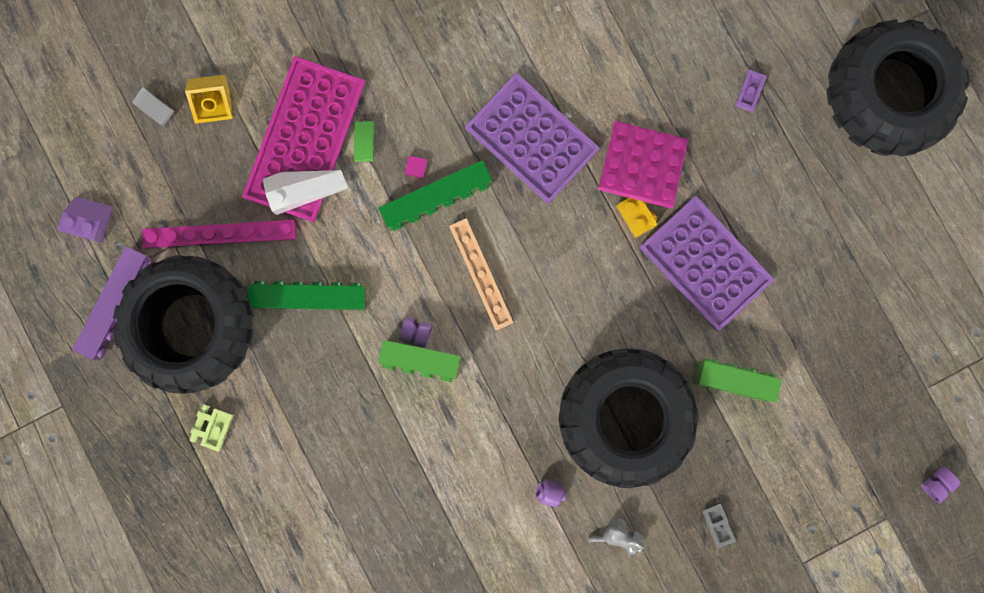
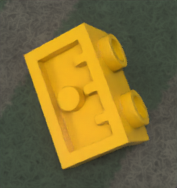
M628 198L617 204L616 207L633 236L637 238L657 225V217L653 211L648 210L647 202Z

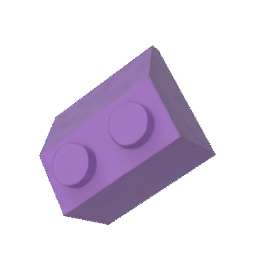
M75 197L63 211L57 230L102 243L113 207Z

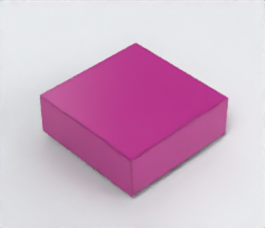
M409 156L405 175L424 179L428 160Z

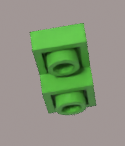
M374 121L355 122V162L374 161Z

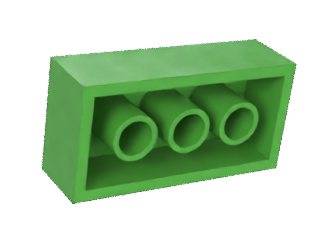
M383 340L378 363L383 364L382 368L395 370L396 367L402 368L401 372L414 374L415 371L421 372L420 376L433 378L434 375L440 376L442 381L452 382V379H457L461 356Z
M704 358V361H698L693 384L766 402H777L782 379L776 378L777 374L760 372L758 374L757 369L748 367L738 369L736 364L723 363L721 365L719 360Z

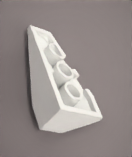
M341 170L280 172L263 179L265 194L270 208L276 215L348 189Z

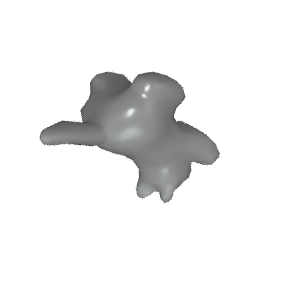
M621 518L612 519L603 535H594L588 538L589 542H607L613 546H621L627 550L628 558L645 548L642 544L645 541L644 536L638 532L628 531L626 522Z

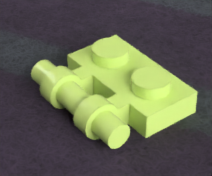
M203 404L201 410L197 412L196 416L198 418L195 426L191 428L190 433L192 434L189 441L196 443L198 437H202L201 446L219 452L234 415L214 408L212 415L208 414L210 406ZM207 420L209 421L207 429L203 431L201 429L204 421Z

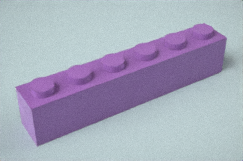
M125 246L72 350L92 360H100V358L105 356L107 352L106 347L109 341H112L114 338L113 332L116 329V319H113L115 306L120 305L123 297L121 292L130 280H134L140 274L139 271L151 264V257Z

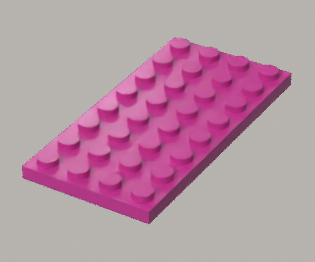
M294 56L242 197L270 207L265 194L264 178L280 172L334 170L366 81ZM324 198L284 213L315 223Z

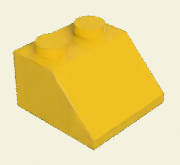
M226 75L187 80L185 92L195 124L233 118L230 90Z

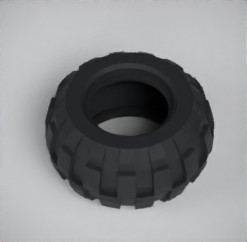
M898 19L878 22L874 26L864 28L843 45L829 70L827 100L828 105H831L834 111L832 116L838 128L843 127L850 135L848 139L859 147L865 146L871 149L872 153L878 155H898L902 157L916 154L934 146L954 129L958 117L962 115L967 104L968 97L966 96L965 89L968 88L970 81L968 70L963 69L961 60L964 58L957 46L953 48L946 41L947 35L937 28L930 30L921 21L905 20L901 23L898 22ZM883 59L901 61L909 65L918 74L925 92L922 109L914 112H901L883 102L875 86V74Z
M170 256L159 262H152L139 271L140 274L134 280H130L122 290L123 297L120 305L115 306L113 319H116V331L113 332L116 347L121 350L122 360L127 368L134 372L148 386L167 391L168 393H196L224 382L242 364L246 358L245 354L248 346L252 343L253 308L247 298L243 285L223 266L197 256ZM188 295H198L207 298L215 316V328L212 339L205 350L198 356H185L174 351L166 342L162 328L164 315L170 305L179 298Z
M624 348L602 353L583 364L574 373L564 389L559 410V428L563 443L575 463L588 475L602 483L619 488H633L655 484L669 474L674 473L683 464V460L694 446L697 423L699 422L698 408L693 396L694 392L677 367L652 352ZM626 386H636L649 391L659 401L663 411V424L659 436L650 446L638 451H626L613 446L602 433L599 422L600 410L605 399L615 390Z

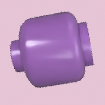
M543 480L542 483L538 484L536 498H538L542 505L557 507L561 501L565 500L566 491L560 482Z

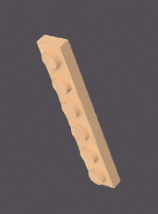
M467 218L450 225V230L495 330L497 331L512 324V318Z

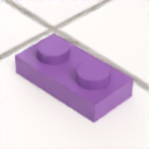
M749 69L735 106L753 112L767 76Z

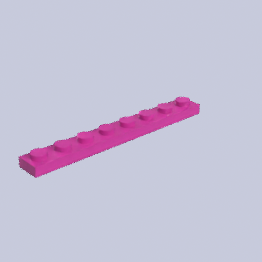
M295 220L142 229L143 248L145 249L297 240Z

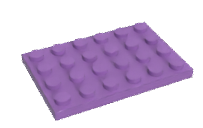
M517 73L465 126V129L548 205L600 150L593 141Z
M696 196L639 247L717 332L774 281L772 276Z

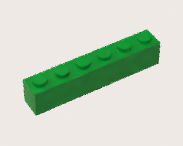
M482 160L378 207L388 230L395 232L402 229L403 225L408 222L411 224L418 222L423 215L428 214L430 216L437 213L438 209L443 206L445 208L453 206L458 199L466 200L472 197V193L478 190L480 192L488 190L492 184V179Z
M254 281V284H248V300L251 302L253 309L366 311V287L362 286V283H350V286H342L343 283L331 282V286H323V282H312V285H304V282H293V285H285L284 281H274L273 285L266 284V281Z

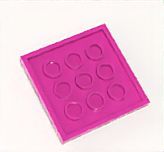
M614 121L598 190L673 209L688 139Z

